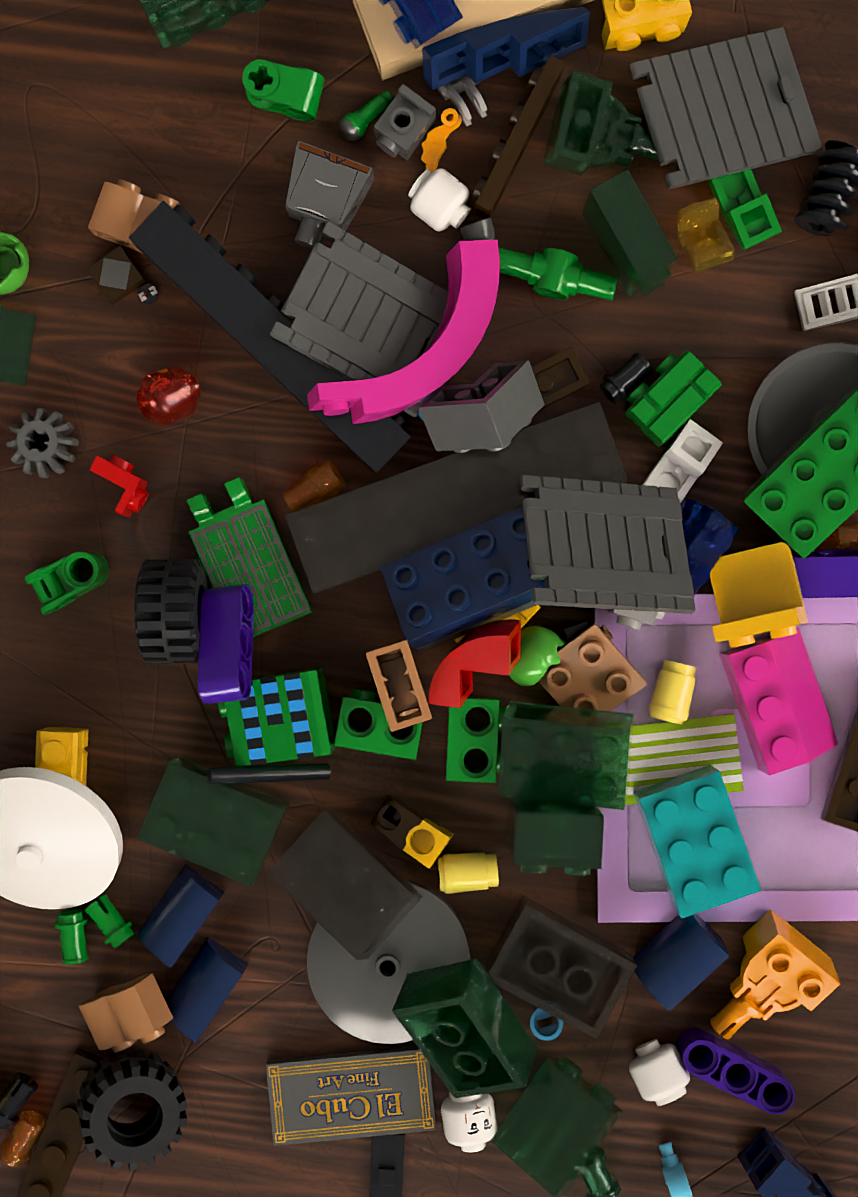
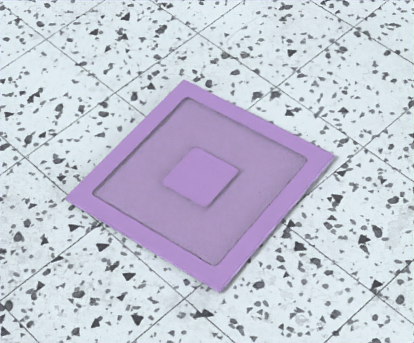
M694 594L696 610L692 614L665 612L662 620L656 619L654 626L642 624L640 631L616 623L618 615L609 613L608 609L594 608L595 624L598 627L605 625L613 635V639L610 641L648 683L595 722V730L668 722L650 717L649 704L659 670H662L664 660L697 668L694 677L696 682L687 719L735 714L744 791L728 793L762 891L697 913V915L705 922H758L772 909L785 921H858V832L820 819L858 707V597L803 598L808 623L795 625V627H799L838 745L811 762L770 776L758 770L719 653L733 648H730L728 640L715 642L712 626L720 625L721 622L714 594ZM770 631L754 634L755 641L771 636ZM596 769L597 922H671L678 913L673 908L638 805L631 804L601 808Z

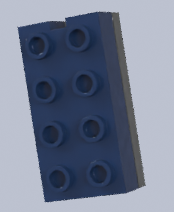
M523 506L380 567L405 640L419 653L464 636L481 625L505 619L536 606L533 604L532 589L545 588L544 580H534L530 577Z

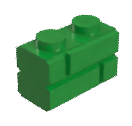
M688 350L679 358L672 352L655 370L660 377L650 387L643 382L626 399L631 406L625 412V415L658 447L663 445L722 385L721 381Z

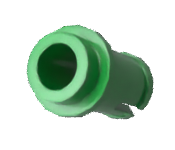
M107 894L101 896L98 901L93 902L84 910L107 938L104 943L106 945L110 943L114 949L135 934L130 928L133 923L131 921L126 923L108 899Z
M69 909L59 912L57 914L58 920L54 922V927L59 929L62 963L72 965L85 962L89 959L84 925L88 922L87 917L83 916L81 909Z

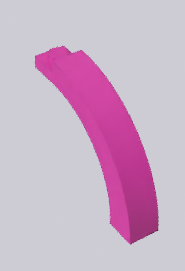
M498 240L459 241L445 255L448 272V295L445 311L435 337L417 360L400 370L377 378L317 383L307 394L309 411L323 410L324 415L335 416L349 412L350 408L352 424L372 422L393 416L416 405L455 375L479 345L491 320L499 286L500 258Z

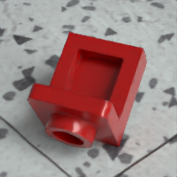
M112 454L109 460L96 456L89 470L126 489L115 508V512L125 517H130L133 512L138 513L148 498L149 492L145 489L149 482L131 473L134 465Z

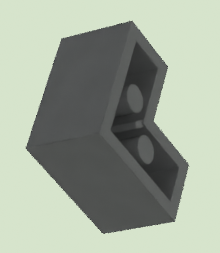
M529 360L494 363L473 384L441 386L418 408L436 451L454 450L456 453H463L471 449H487L490 452H495L508 447L511 444V439L523 427L531 423L532 417L545 404Z

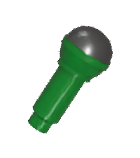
M385 90L373 97L360 110L344 114L338 125L341 135L349 141L360 140L364 136L368 124L383 112L393 100L390 93Z

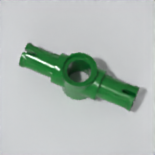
M499 247V273L527 280L529 285H533L532 290L537 294L552 299L567 300L569 295L576 296V293L613 301L619 276L583 268L584 264L578 263L579 258L570 252L555 248H544L542 253L535 252V255L532 256Z

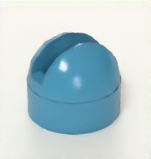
M549 1005L537 1008L530 1019L531 1031L541 1040L549 1041L555 1039L563 1028L561 1013L555 1007ZM556 1015V1023L538 1028V1020Z

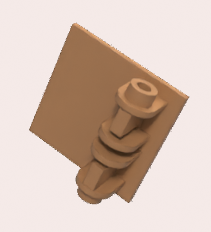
M595 623L557 651L561 660L560 663L548 666L546 673L538 681L582 731L648 684L610 641L613 639L610 630L605 625L598 627Z

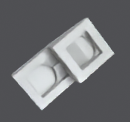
M690 419L667 448L642 485L677 488L678 499H680L681 503L696 479L703 474L723 442Z

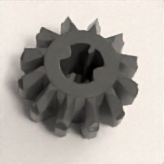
M37 408L34 417L27 412L21 413L20 416L24 425L22 427L16 424L9 426V429L17 434V439H9L5 442L7 447L18 449L10 458L11 461L15 464L23 463L22 472L32 475L37 470L41 478H48L51 468L58 474L64 473L65 469L61 460L74 462L76 457L67 452L68 447L79 445L78 439L67 437L75 429L74 425L70 422L62 423L63 414L54 411L48 415L47 410L44 408ZM41 435L49 438V442H44V444L48 445L45 451L36 448V444L41 445V442L37 441Z

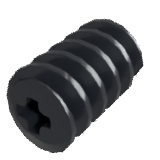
M828 140L825 143L826 151L819 157L820 166L812 174L814 181L810 182L806 189L808 197L801 201L800 209L802 212L798 213L794 218L795 224L801 229L819 236H830L834 230L846 231L849 225L839 216L853 215L854 207L846 203V200H858V190L852 187V185L858 186V148L838 140Z

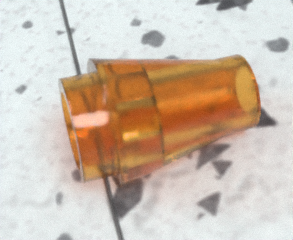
M330 459L322 463L317 461L290 489L283 493V497L289 508L294 513H298L305 508L340 496L339 491L346 487V483Z

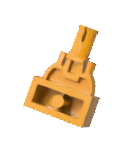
M770 909L742 936L747 953L741 963L740 976L730 984L731 992L735 997L710 1019V1023L719 1035L722 1033L723 1038L729 1040L751 1017L755 1019L762 1017L766 1021L775 1012L788 1011L801 1004L812 1011L840 985L831 957Z

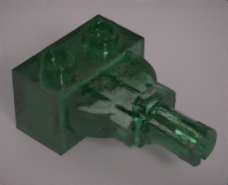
M572 71L561 84L542 165L581 176L589 168H602L612 163L627 167L631 164L634 156L659 162L650 132L644 131V128L640 125L642 117L628 113L619 100L610 96L613 82Z

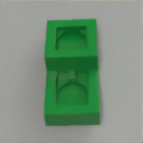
M751 169L706 180L725 221L743 250L782 232L767 193L761 195Z

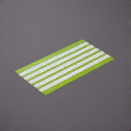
M735 714L687 719L682 725L672 722H660L592 731L601 808L637 804L633 794L634 791L708 765L720 771L727 793L744 791Z

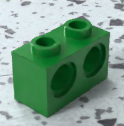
M354 688L353 695L345 694L343 696L334 746L416 760L423 722L414 724L413 730L409 735L399 737L390 731L381 700H377V692ZM356 708L366 709L372 716V725L364 730L356 729L350 722L351 711Z
M469 696L461 708L449 707L446 781L496 783V772L504 773L505 748L497 747L498 731L506 732L507 707H499L500 700L498 697ZM475 707L484 708L489 713L488 723L480 729L471 728L465 721L468 711ZM471 749L483 750L487 754L486 764L480 769L468 768L464 763L465 754Z

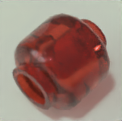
M171 366L143 377L140 389L136 391L137 404L143 416L147 420H153L161 426L169 425L192 416L197 409V398L201 396L200 386L196 378L191 374L187 375L183 369L177 366Z

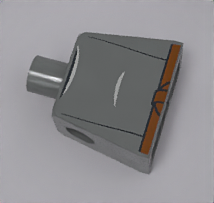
M298 141L286 199V210L289 217L301 222L294 241L303 247L313 249L315 243H320L322 238L321 231L327 221L346 232L373 185V168Z

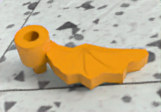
M453 108L443 111L441 121L444 125L429 131L427 139L421 143L424 150L421 160L426 164V170L428 169L431 172L437 169L439 160L447 148V137L462 122L461 115Z

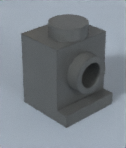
M402 84L398 89L396 97L374 125V133L377 138L376 144L388 155L396 157L399 154L408 161L436 123V108ZM399 117H403L410 122L404 128L398 127L395 123Z

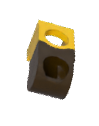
M388 795L371 820V824L388 837L389 841L429 869L454 835L392 795Z

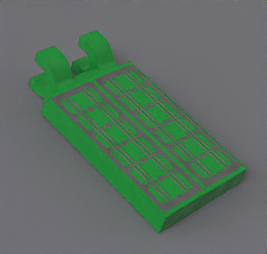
M239 477L225 483L234 506L214 514L207 495L201 493L186 500L194 518L199 524V527L189 531V534L212 588L247 584L251 589L254 601L253 637H256L312 613L313 610L266 501L263 499L253 503L244 479Z

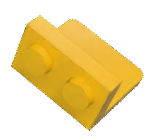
M602 0L606 17L601 34L604 49L617 48L618 51H628L638 47L643 41L657 39L658 42H667L678 38L685 31L692 15L690 1Z
M779 542L713 558L709 561L708 571L721 622L720 625L712 626L716 643L728 640L730 648L755 643L754 634L770 631L771 639L797 634L795 625L808 623L792 551L787 543Z

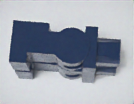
M765 1127L738 1156L755 1189L763 1197H774L776 1194L780 1197H836L827 1182L816 1173L812 1176L807 1167L798 1162L792 1151Z

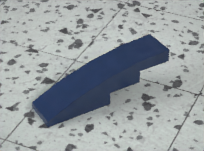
M578 7L508 18L457 33L422 48L424 82L431 90H434L467 74L477 84L508 68H511L521 77L535 70L537 65L544 66L550 55L559 59L586 46L590 11L586 7Z

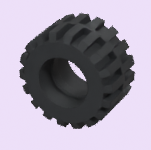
M146 559L142 564L135 588L134 618L138 648L144 661L148 664L198 663L202 594L208 588L204 569L198 559Z
M125 1049L117 1052V1059L111 1061L109 1056H106L100 1060L102 1066L100 1070L92 1067L87 1073L89 1083L82 1082L79 1089L81 1099H77V1110L82 1137L85 1139L88 1150L90 1152L95 1150L96 1159L103 1164L110 1159L111 1167L121 1169L123 1163H128L129 1170L139 1169L140 1162L146 1161L147 1165L150 1166L157 1163L156 1155L161 1153L166 1157L172 1151L170 1142L178 1143L181 1139L182 1132L180 1127L186 1126L187 1115L185 1109L188 1108L178 1077L167 1061L162 1063L160 1055L151 1052L147 1058L143 1049H134V1054L127 1056ZM144 1093L155 1098L150 1112L136 1122L119 1123L108 1117L114 1104L126 1095Z

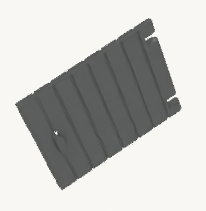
M784 27L717 42L708 46L705 45L675 52L670 55L667 54L637 61L629 65L633 79L646 77L648 85L638 88L637 93L660 166L673 163L676 172L664 176L668 190L818 153L823 149Z
M327 221L321 231V235L333 242L331 248L321 243H315L281 309L283 315L293 320L290 328L275 321L269 334L333 372L342 375L349 381L377 378L408 366L425 352L435 337L445 311L448 291L434 285V283L416 274V272L399 264L394 259L380 253L377 249L367 243H363L360 239ZM425 399L404 410V412L415 417L419 412L418 407Z
M534 475L520 476L521 490L535 493V498H526L522 501L530 577L534 580H544L545 588L532 589L533 604L692 614L696 610L677 488L568 478L560 479L557 477Z

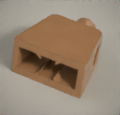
M404 640L367 652L366 657L390 731L393 732L432 719L429 704L408 641Z

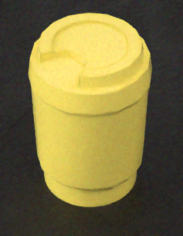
M664 660L662 670H659L649 704L650 717L681 725L684 721H687L696 678H694L696 667Z
M485 852L444 854L438 858L440 891L445 892V894L487 890L488 887H498L499 885L496 854H485Z

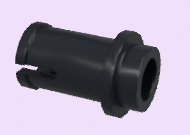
M634 353L612 375L605 374L602 377L603 382L599 385V388L603 395L613 404H616L619 400L624 402L628 398L627 393L653 372L652 367L641 354Z
M17 1072L0 1097V1128L8 1129L10 1125H15L19 1121V1112L31 1095L38 1089V1084L35 1080L30 1085L27 1084L31 1077L25 1073Z

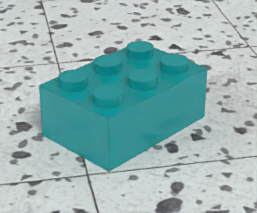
M708 765L633 792L673 908L681 919L762 891L718 769Z

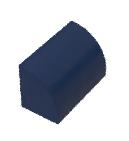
M185 864L139 929L138 936L141 942L155 957L171 968L225 892Z
M697 914L682 919L677 915L637 952L629 962L648 991L670 1011L729 957V953L722 937Z
M208 937L165 999L173 1016L170 1022L188 1038L197 1042L243 975L248 963Z

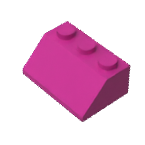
M796 627L797 634L776 639H771V636L757 640L755 643L719 653L758 770L769 776L811 762L838 745L799 627Z

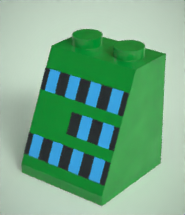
M323 666L252 678L249 699L218 703L220 715L222 718L227 717L230 733L224 735L228 758L234 757L236 767L330 755L337 747L334 746L336 737Z

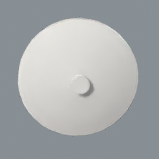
M16 767L1 770L0 896L29 907L65 909L87 903L104 892L115 876L123 853L120 827L105 802L82 783L58 772L33 767Z

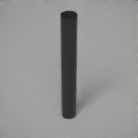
M328 763L211 767L207 770L208 784L329 780L331 769Z

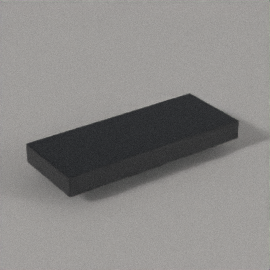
M405 1133L372 1136L369 1197H402Z

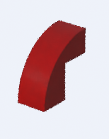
M508 619L489 622L463 636L438 666L430 685L428 704L461 708L473 692V671L509 676L521 659V620Z

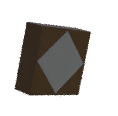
M121 246L87 268L112 305L146 283Z

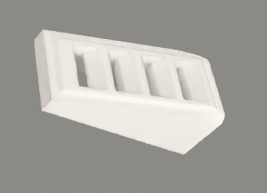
M858 274L794 291L803 331L858 319ZM851 287L856 305L854 309H850L846 291L847 288ZM829 292L835 293L839 313L833 314ZM818 295L823 317L816 318L812 296Z

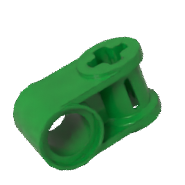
M260 59L250 62L245 67L242 73V82L247 99L254 107L283 114L299 121H315L325 81L321 74L306 68L290 67ZM262 79L269 81V84H265L262 90H256V86L261 85Z
M78 551L55 563L35 570L28 574L24 580L26 584H32L42 604L40 611L42 615H47L69 605L76 598L101 586L106 582L110 568L108 561L99 553ZM85 559L89 560L93 566V575L88 581L83 580L79 574V566Z

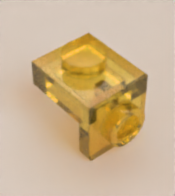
M716 198L692 203L677 212V237L695 273L734 260L735 249L719 220L720 205Z

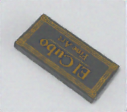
M429 1045L273 1059L266 1062L274 1146L436 1130Z

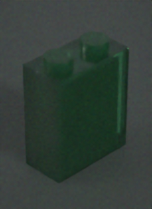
M627 169L590 190L582 214L614 271L619 276L618 278L629 297L639 292L645 297L665 285L664 281L672 275L670 270L678 258Z
M559 1057L548 1058L545 1060L491 1140L494 1145L553 1197H559L568 1193L623 1112L622 1109L614 1104L616 1097L608 1089L598 1083L594 1086L581 1076L583 1074L581 1067L567 1057L562 1059Z

